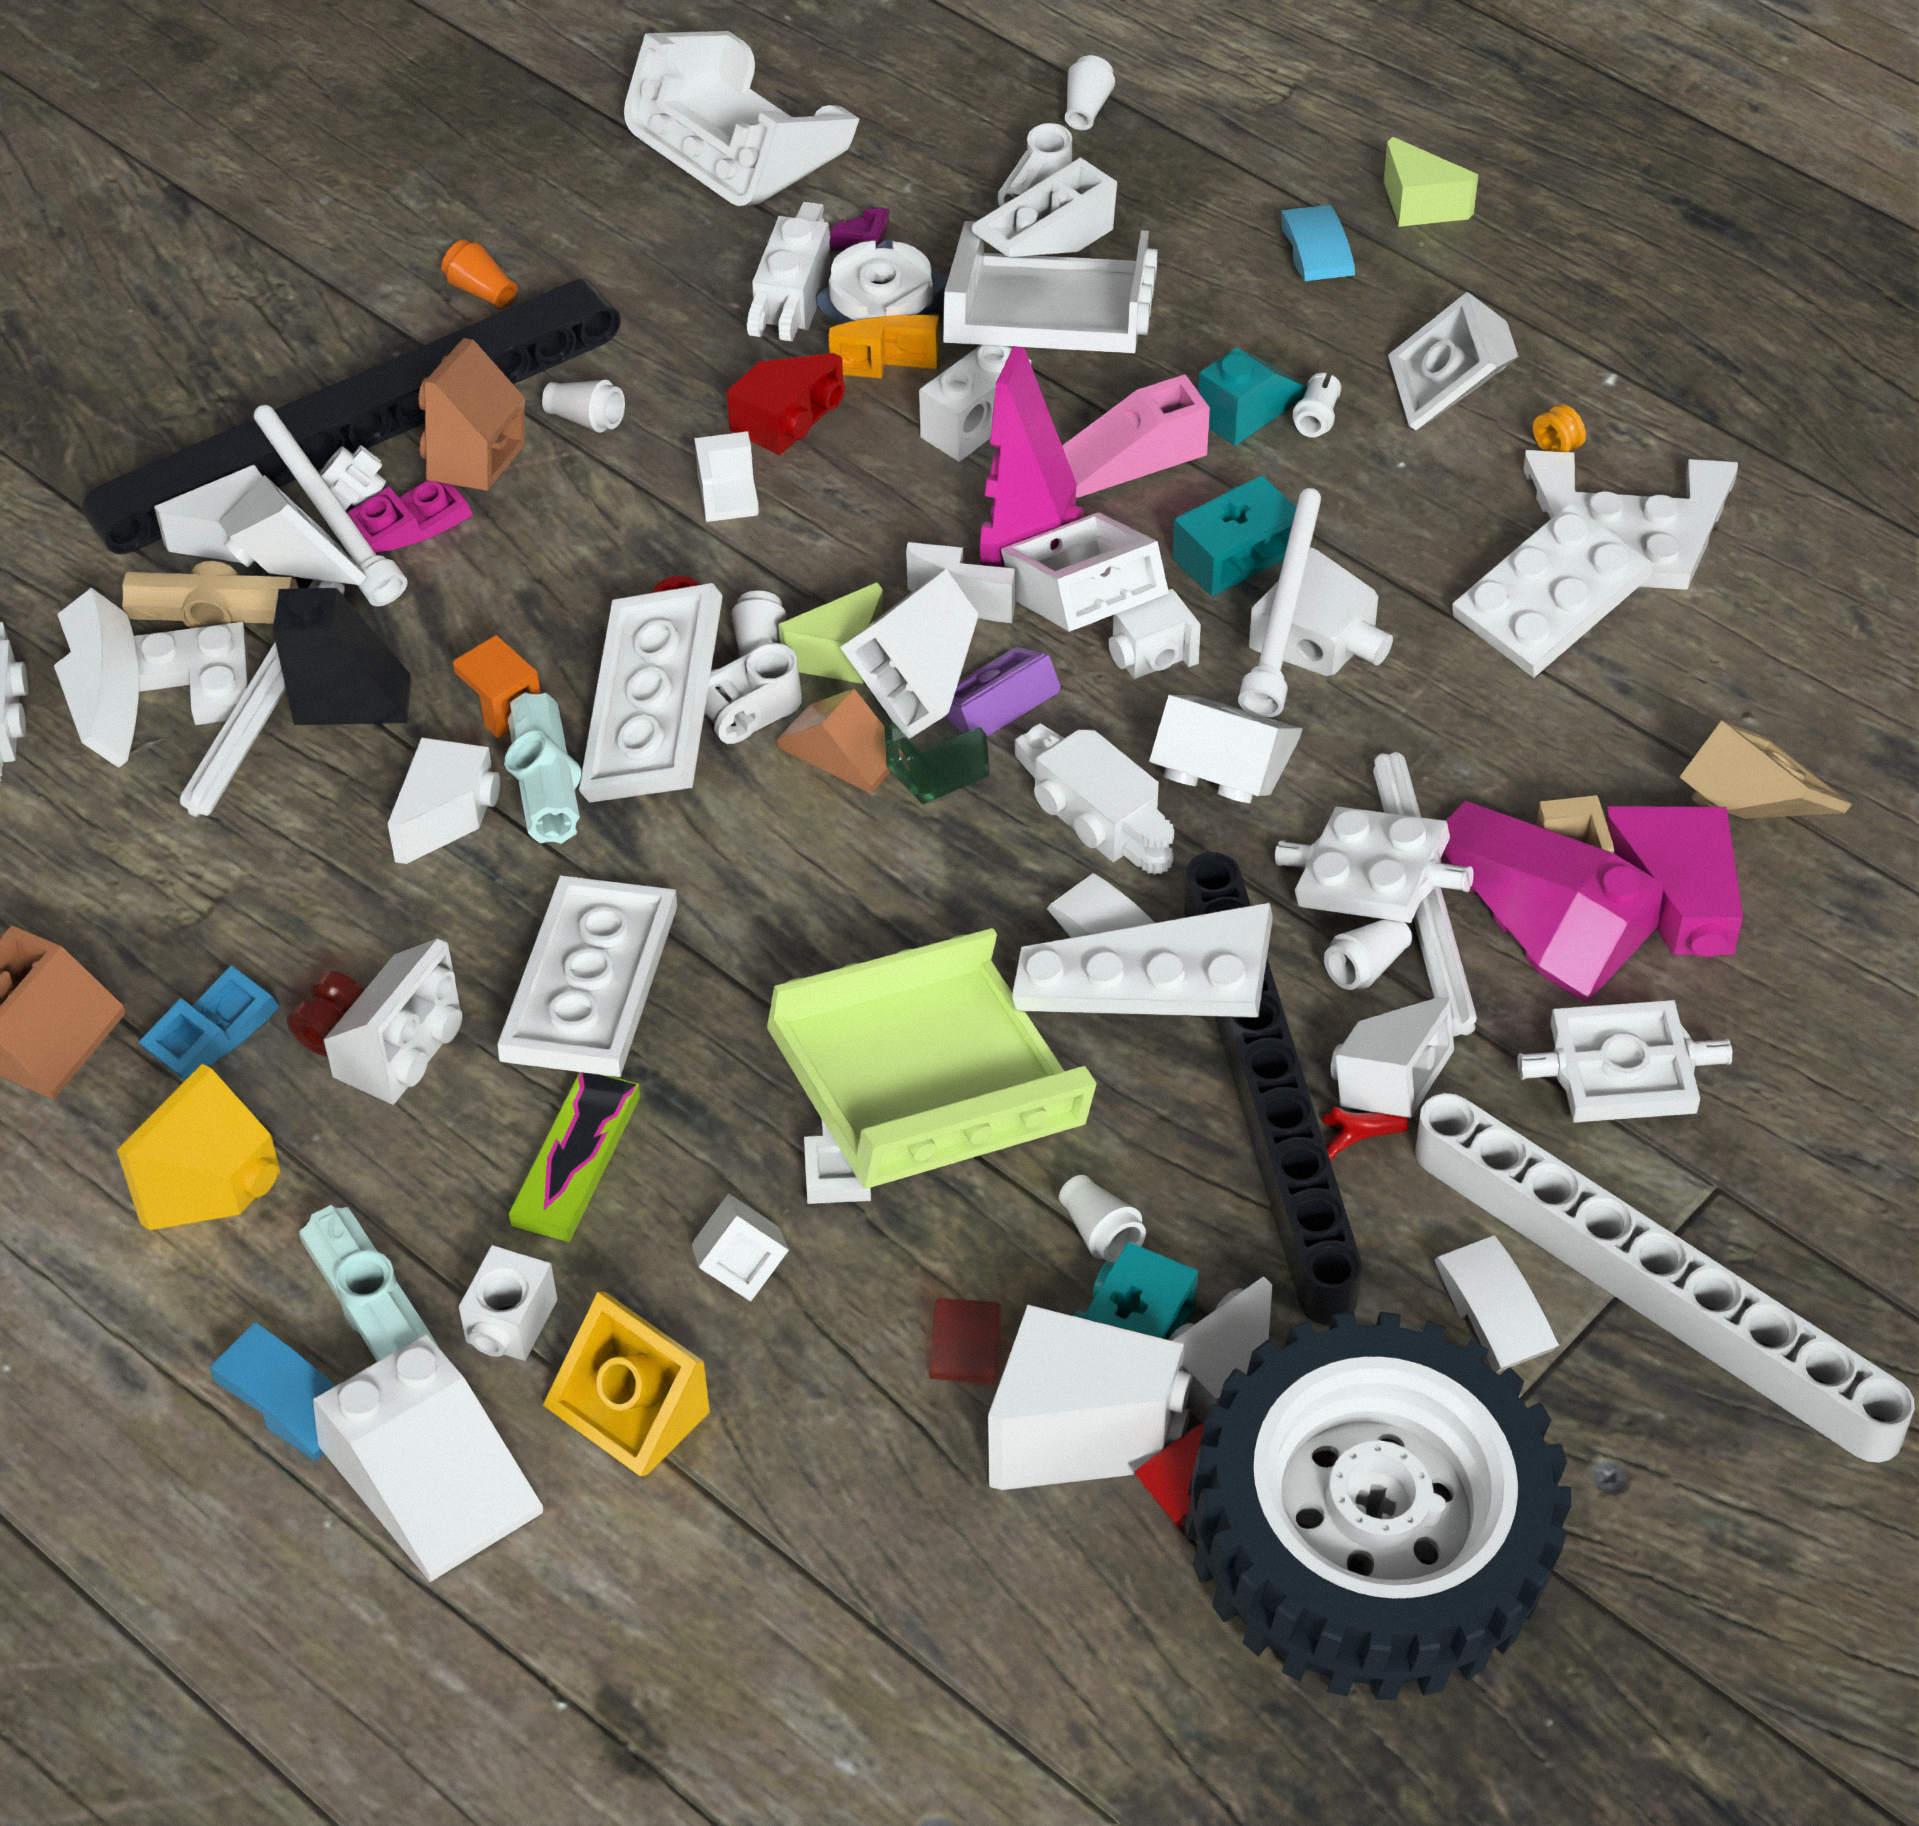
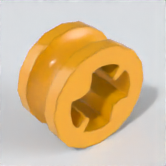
M1558 404L1552 407L1548 413L1545 412L1537 416L1533 422L1535 440L1543 451L1569 452L1581 447L1586 440V431L1580 416L1573 408L1566 404Z

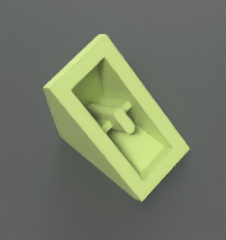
M1395 137L1387 141L1383 182L1399 227L1468 220L1474 214L1479 174Z
M876 582L778 624L780 644L786 645L794 651L797 657L799 672L863 684L864 680L840 647L884 614L883 589Z

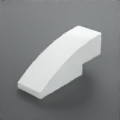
M90 588L57 614L71 652L57 662L54 667L81 742L119 768L128 761L136 724L139 700V666L136 644L128 614L93 588Z

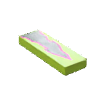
M579 1072L509 1212L511 1227L570 1243L640 1099L638 1083L607 1075Z

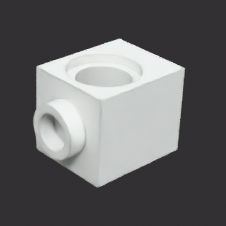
M492 1245L459 1305L466 1343L472 1344L477 1350L490 1356L499 1357L504 1354L526 1361L557 1302L551 1263ZM513 1306L507 1310H499L503 1307Z

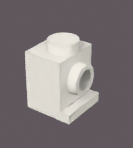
M1173 589L1168 590L1169 594L1113 615V636L1109 638V650L1116 665L1120 669L1126 668L1133 679L1154 671L1164 670L1182 660L1188 667L1199 664L1201 624Z

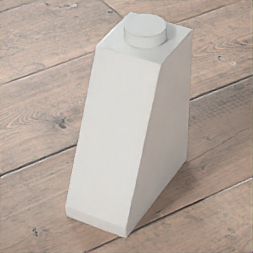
M947 569L908 594L840 647L906 740L949 713L979 616Z

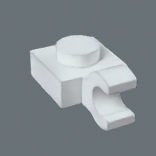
M822 1120V1136L804 1137L807 1204L871 1201V1188L864 1189Z

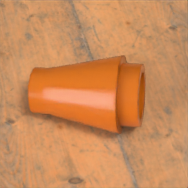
M466 239L459 240L449 248L442 260L441 270L446 275L447 282L450 285L481 298L498 309L505 308L515 298L518 290L517 284L507 277L479 242L471 243Z

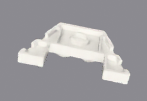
M1526 450L1523 471L1527 480L1532 479L1537 489L1536 499L1542 512H1548L1551 519L1569 503H1572L1652 561V576L1639 587L1685 590L1688 589L1708 545L1709 536L1715 522H1718L1727 495L1733 489L1738 470V462L1689 459L1686 470V499L1671 498L1666 495L1634 496L1617 495L1612 492H1576L1574 453Z

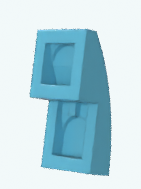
M1331 205L1281 210L1282 231L1293 245V265L1304 281L1355 275V264L1341 222Z

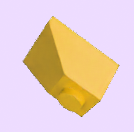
M203 1063L117 1149L140 1225L149 1230L240 1215L256 1197H262L271 1189L277 1175L281 1172L271 1134L214 1070Z

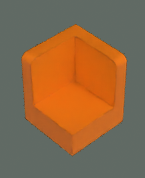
M497 635L453 661L455 674L479 694L484 726L497 738L510 731L507 719L511 714L510 702L525 692L541 694L538 672Z

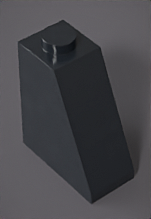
M337 588L279 589L273 634L294 725L407 723L412 685L411 674Z

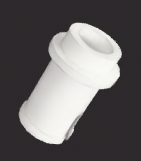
M1316 373L1311 376L1307 383L1304 398L1297 402L1293 409L1292 418L1295 426L1301 434L1307 437L1321 436L1328 432L1334 424L1335 414L1333 409L1341 393V384L1333 375L1327 388L1322 387L1327 373Z

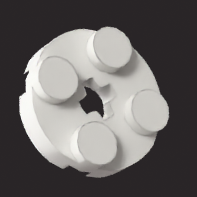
M876 241L855 244L837 255L831 265V276L829 278L830 301L838 311L855 321L880 316L916 315L933 301L930 262L921 251L901 242L893 241V249H876Z

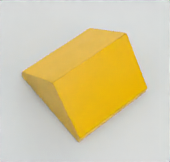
M605 1291L597 1292L543 1406L640 1477L646 1476L710 1413L704 1361Z

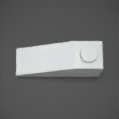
M1080 157L973 223L972 233L1007 257L1078 252L1113 230L1117 181Z

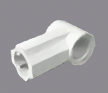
M1045 123L1034 127L1029 132L1026 152L998 192L999 206L1006 204L1072 163V136L1066 127L1060 124Z

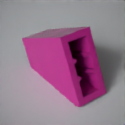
M1607 806L1605 820L1614 846V854L1664 884L1659 924L1656 931L1674 955H1699L1704 957L1734 955L1743 920V912L1727 807Z

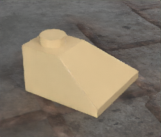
M1722 720L1680 776L1682 780L1696 790L1691 799L1700 807H1727L1729 814L1744 819L1846 813L1852 803L1767 737Z

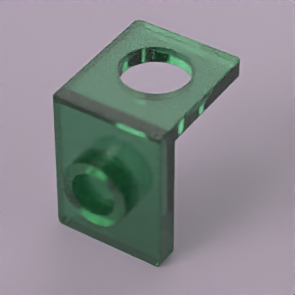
M893 721L884 724L886 765L922 805L990 775L987 734L981 727H977L921 752ZM899 748L902 750L903 754L906 757L909 770L905 767L901 759Z

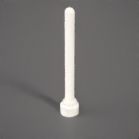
M268 405L257 407L254 411L256 423L353 561L366 575L363 582L358 585L366 599L373 606H384L396 600L405 591L408 583L400 568L393 560L375 554L274 409Z
M1306 488L1299 495L1259 664L1250 673L1245 675L1242 681L1238 703L1243 710L1254 716L1274 717L1279 715L1284 708L1288 686L1284 681L1281 666L1321 503V495L1314 488Z

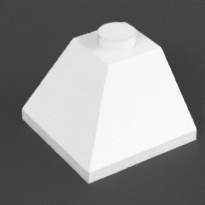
M1469 292L1462 295L1388 354L1409 426L1415 431L1479 388L1495 374L1501 372L1518 357L1507 321Z
M265 475L218 522L230 537L224 543V546L246 567H249L256 561L269 574L360 585L366 578V575L343 547Z

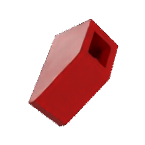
M835 353L759 361L726 391L730 431L734 433L748 432L750 441L780 456L796 440L805 437L810 428L829 410H834L842 401L845 393L842 357Z

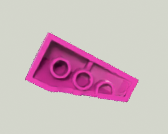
M1013 346L996 381L990 445L997 448L993 458L990 475L986 479L985 496L993 497L994 500L990 523L984 522L981 528L980 565L1005 568L1001 548L1083 518V508L1076 506V481L1026 351L1018 346ZM1055 538L1051 541V550H1054L1058 547V538Z
M1464 801L1446 820L1450 839L1441 859L1450 865L1471 866L1474 875L1469 892H1475L1492 910L1494 922L1504 933L1509 931L1525 949V958L1539 974L1585 1003H1588L1658 927L1664 884L1616 854L1468 801Z

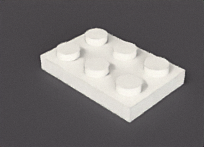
M1569 503L1452 604L1453 616L1535 678L1651 577L1652 561L1572 503Z

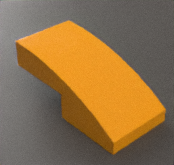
M880 316L830 327L828 334L829 353H835L842 357L843 375L882 379L885 365L937 369L940 357L939 316Z

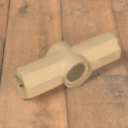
M204 561L195 565L191 574L126 572L122 585L123 611L128 614L129 619L183 621L190 629L229 624L231 622L274 624L279 589L298 588L296 577L238 575L231 566L222 562Z

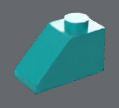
M1237 347L1199 372L1198 392L1210 407L1209 429L1234 446L1297 404V402L1304 398L1307 386L1271 362Z

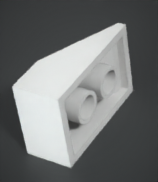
M427 1334L313 1399L317 1440L320 1449L429 1582L543 1513V1505L467 1381Z

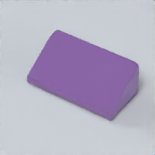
M1015 647L958 682L949 713L944 718L968 739L980 742L1060 691V683L1049 654Z

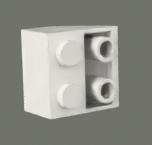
M437 938L393 955L324 1039L333 1078L392 1105L397 1102L408 1087L415 1086L421 1080L429 1060L443 1043L446 1044L453 1040L462 1023V1012L457 994L455 974L447 942Z

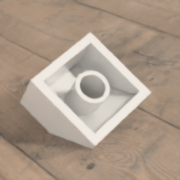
M1169 695L1149 762L1166 767L1163 777L1196 786L1198 779L1202 778L1220 784L1217 794L1236 801L1251 803L1253 795H1271L1300 739L1303 728L1267 717L1254 716L1245 710L1196 695Z

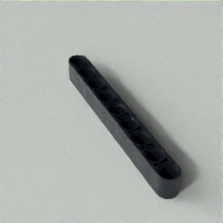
M1205 852L1190 860L1186 868L1185 918L1251 906L1240 868L1234 859L1220 852ZM1267 959L1258 1017L1215 1016L1299 1305L1304 1314L1312 1321L1323 1325H1330L1333 1314L1355 1312L1362 1270L1361 1259ZM1324 1281H1331L1337 1284H1327Z

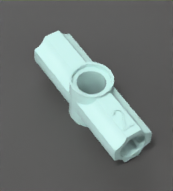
M525 692L510 702L511 714L507 719L512 744L506 753L504 765L507 771L519 781L528 834L540 844L544 842L562 844L577 834L576 822L580 816L575 788L578 786L581 778V768L567 754L558 703L547 693L537 695Z
M330 1205L312 1214L307 1225L299 1231L301 1242L340 1302L347 1325L361 1335L376 1361L384 1359L425 1334L437 1345L397 1283L391 1261L384 1254L377 1252L349 1207L335 1208L333 1205Z

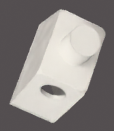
M1312 547L1309 549L1283 661L1324 676L1335 675L1354 654L1374 665L1381 664L1391 649L1393 636L1375 627L1378 606L1377 593L1370 586ZM1278 582L1251 610L1249 648L1260 653Z

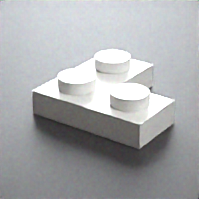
M243 622L134 636L139 666V692L190 685L191 711L195 725L227 721L250 684L247 637Z

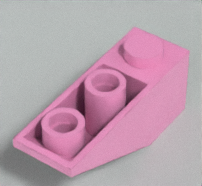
M1186 374L1136 390L1062 445L1076 481V498L1207 455L1210 407Z

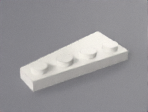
M1270 903L1021 947L1012 993L1016 1011L1258 1017L1273 920Z

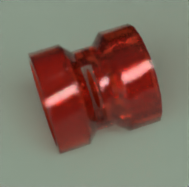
M336 971L325 972L312 986L311 999L298 1003L288 1015L287 1025L290 1032L310 1051L323 1057H328L324 1043L325 1037L364 992V989L344 974Z

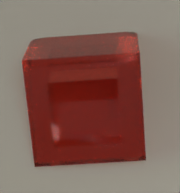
M938 1298L935 1301L930 1379L995 1384L1001 1331V1306L999 1303Z

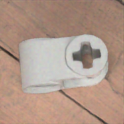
M767 643L758 646L749 654L726 666L711 671L704 714H707L715 724L714 731L721 741L726 744L741 742L757 730L798 710L802 703V692L797 657L794 651L783 644Z

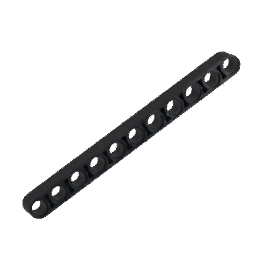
M585 279L574 280L277 408L274 411L318 471L325 466L333 454L342 446L354 454L360 445L368 449L424 424L425 410H421L419 406L421 384L441 364L443 357L448 356L463 338L474 340L512 384H515L604 345L617 334L621 325V317L615 307L590 281ZM252 419L99 485L85 497L82 504V513L111 552L127 554L162 539L154 507L160 503L252 465H255L261 475L269 478L278 488L295 481L296 478L258 426L255 419Z

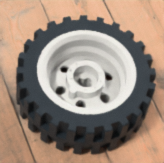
M1354 1312L1333 1314L1329 1330L1315 1333L1310 1321L1290 1327L1285 1346L1281 1350H1278L1270 1340H1266L1252 1351L1247 1373L1245 1374L1235 1368L1223 1383L1218 1405H1211L1205 1421L1187 1494L1191 1495L1186 1517L1187 1539L1198 1540L1193 1566L1199 1582L1203 1583L1215 1579L1218 1584L1212 1607L1221 1620L1227 1622L1237 1615L1247 1626L1242 1643L1257 1656H1260L1269 1646L1286 1657L1282 1673L1301 1682L1306 1669L1328 1676L1330 1681L1327 1692L1347 1697L1353 1682L1374 1685L1375 1700H1396L1403 1683L1418 1681L1421 1693L1425 1696L1443 1691L1453 1669L1458 1668L1466 1680L1482 1672L1493 1649L1496 1648L1504 1654L1517 1640L1525 1620L1531 1619L1561 1554L1567 1531L1562 1529V1526L1571 1508V1488L1569 1486H1558L1567 1465V1459L1561 1443L1545 1444L1544 1436L1550 1425L1551 1418L1542 1403H1537L1527 1408L1519 1398L1525 1381L1511 1367L1507 1368L1501 1375H1498L1488 1367L1484 1361L1489 1350L1471 1339L1465 1349L1459 1348L1442 1339L1446 1326L1429 1320L1426 1321L1423 1332L1400 1327L1401 1315L1397 1313L1380 1312L1376 1325H1356ZM1381 1439H1392V1440L1396 1441L1397 1443H1399L1400 1445H1397V1444L1392 1443V1442H1386V1441H1380V1440H1381ZM1319 1451H1329L1332 1467L1318 1466L1313 1461L1312 1456ZM1436 1483L1444 1485L1450 1491L1452 1500L1445 1502L1442 1496L1433 1493V1486ZM1297 1522L1313 1527V1529L1302 1528ZM1355 1558L1364 1560L1363 1569L1366 1576L1348 1571L1347 1567L1353 1563ZM1418 1559L1427 1560L1435 1563L1432 1565H1426L1421 1563Z

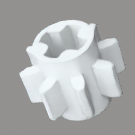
M362 445L358 447L354 454L350 453L343 446L340 447L319 473L345 511L350 504L356 507L380 492L386 483V480L377 474V471L382 467L381 460Z

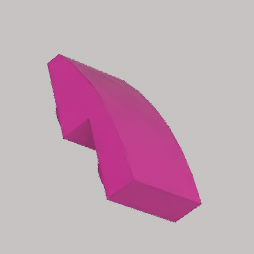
M427 480L400 497L388 486L347 512L375 553L390 551L424 541L473 516L467 501L453 485Z

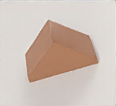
M855 688L810 704L777 739V748L870 794L875 791L904 758L903 749Z

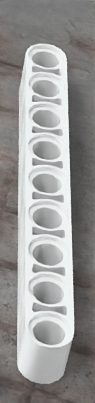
M1444 1093L1435 1095L1425 1101L1420 1111L1415 1156L1419 1165L1428 1173L1854 1456L1867 1462L1880 1463L1892 1459L1899 1453L1915 1410L1914 1398L1910 1390L1902 1382L1467 1099L1456 1094ZM1759 1343H1765V1344H1767V1345H1769V1346H1772V1347L1764 1346V1345H1761V1344H1759ZM1814 1379L1822 1380L1828 1384H1822L1818 1381H1815ZM1872 1417H1878L1885 1422L1875 1420Z

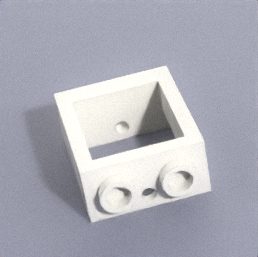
M1099 512L1001 548L1005 568L1015 569V601L1069 632L1169 594L1158 541ZM1055 538H1058V547L1054 550H1051V541Z

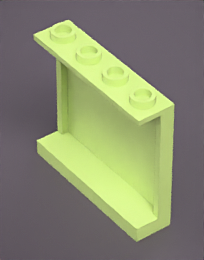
M993 928L968 935H957L949 940L915 949H904L896 954L863 963H851L840 969L806 978H795L774 986L767 1029L864 1189L1086 1124L1097 1083L1086 1066L1064 1071L1026 1012L1016 1011L1012 991L991 961L997 933Z

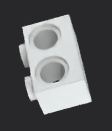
M980 345L919 390L920 437L958 462L991 438L996 381L1012 348L1009 346Z

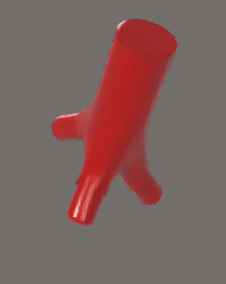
M1333 1107L1330 1113H1325L1323 1117L1325 1125L1342 1129L1326 1146L1330 1162L1337 1153L1363 1139L1405 1133L1408 1127L1407 1117L1378 1112L1349 1113L1339 1107Z

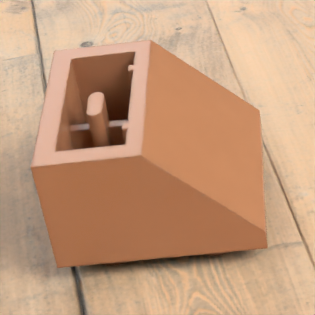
M463 338L448 356L443 357L441 364L421 384L419 406L421 410H425L426 428L421 436L420 455L422 459H426L427 481L488 491L525 446V397L474 340Z
M11 925L0 938V1077L55 1100L125 1015V1008L62 946Z

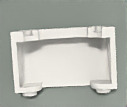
M729 31L645 33L624 106L625 122L628 129L636 137L736 206L760 204L848 150L853 140L859 118L838 105L822 106L816 111L814 116L791 117L750 89L755 69L754 55L751 48Z

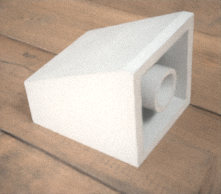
M1027 1305L988 1415L989 1487L1007 1490L1135 1475L1134 1471L1187 1432L1190 1410L1185 1409L1189 1398L1193 1375L1192 1373L1182 1371L1184 1344Z

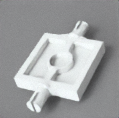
M1338 806L1335 807L1321 837L1315 843L1305 845L1281 840L1278 842L1279 846H1276L1275 862L1278 866L1285 865L1305 868L1295 888L1299 907L1411 923L1420 902L1432 889L1441 887L1468 892L1470 891V886H1472L1474 875L1471 866L1465 867L1441 863V856L1450 839L1447 821Z
M1675 1000L1553 1009L1550 1026L1555 1043L1554 1052L1519 1053L1517 1058L1518 1073H1520L1519 1077L1521 1080L1526 1078L1557 1077L1559 1083L1566 1091L1574 1123L1695 1114L1700 1102V1095L1694 1076L1695 1066L1730 1065L1732 1062V1046L1730 1045L1729 1038L1693 1042L1680 1023Z

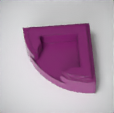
M889 209L863 210V216L846 223H844V219L837 222L830 230V249L844 251L855 244L867 241H876V246L884 240L889 225Z

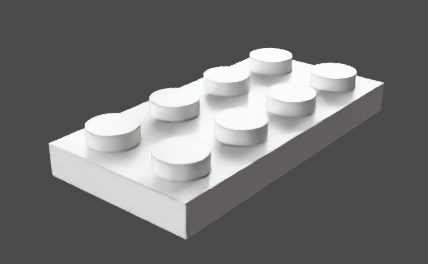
M713 583L612 600L579 792L589 803L693 787L723 597Z
M560 875L497 1044L500 1062L621 1077L677 909L676 890Z

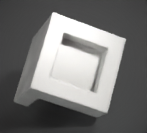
M748 432L694 438L698 480L706 522L758 515L759 506L753 479L751 444Z
M729 1193L692 1243L698 1267L750 1302L789 1251L781 1229Z

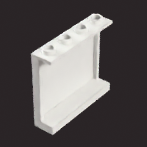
M975 221L964 222L944 291V343L1135 353L1138 335H1148L1158 249L1148 248L1149 231L1141 230L1136 261L1037 255L1007 257L1000 253H984L985 241L972 233V224Z

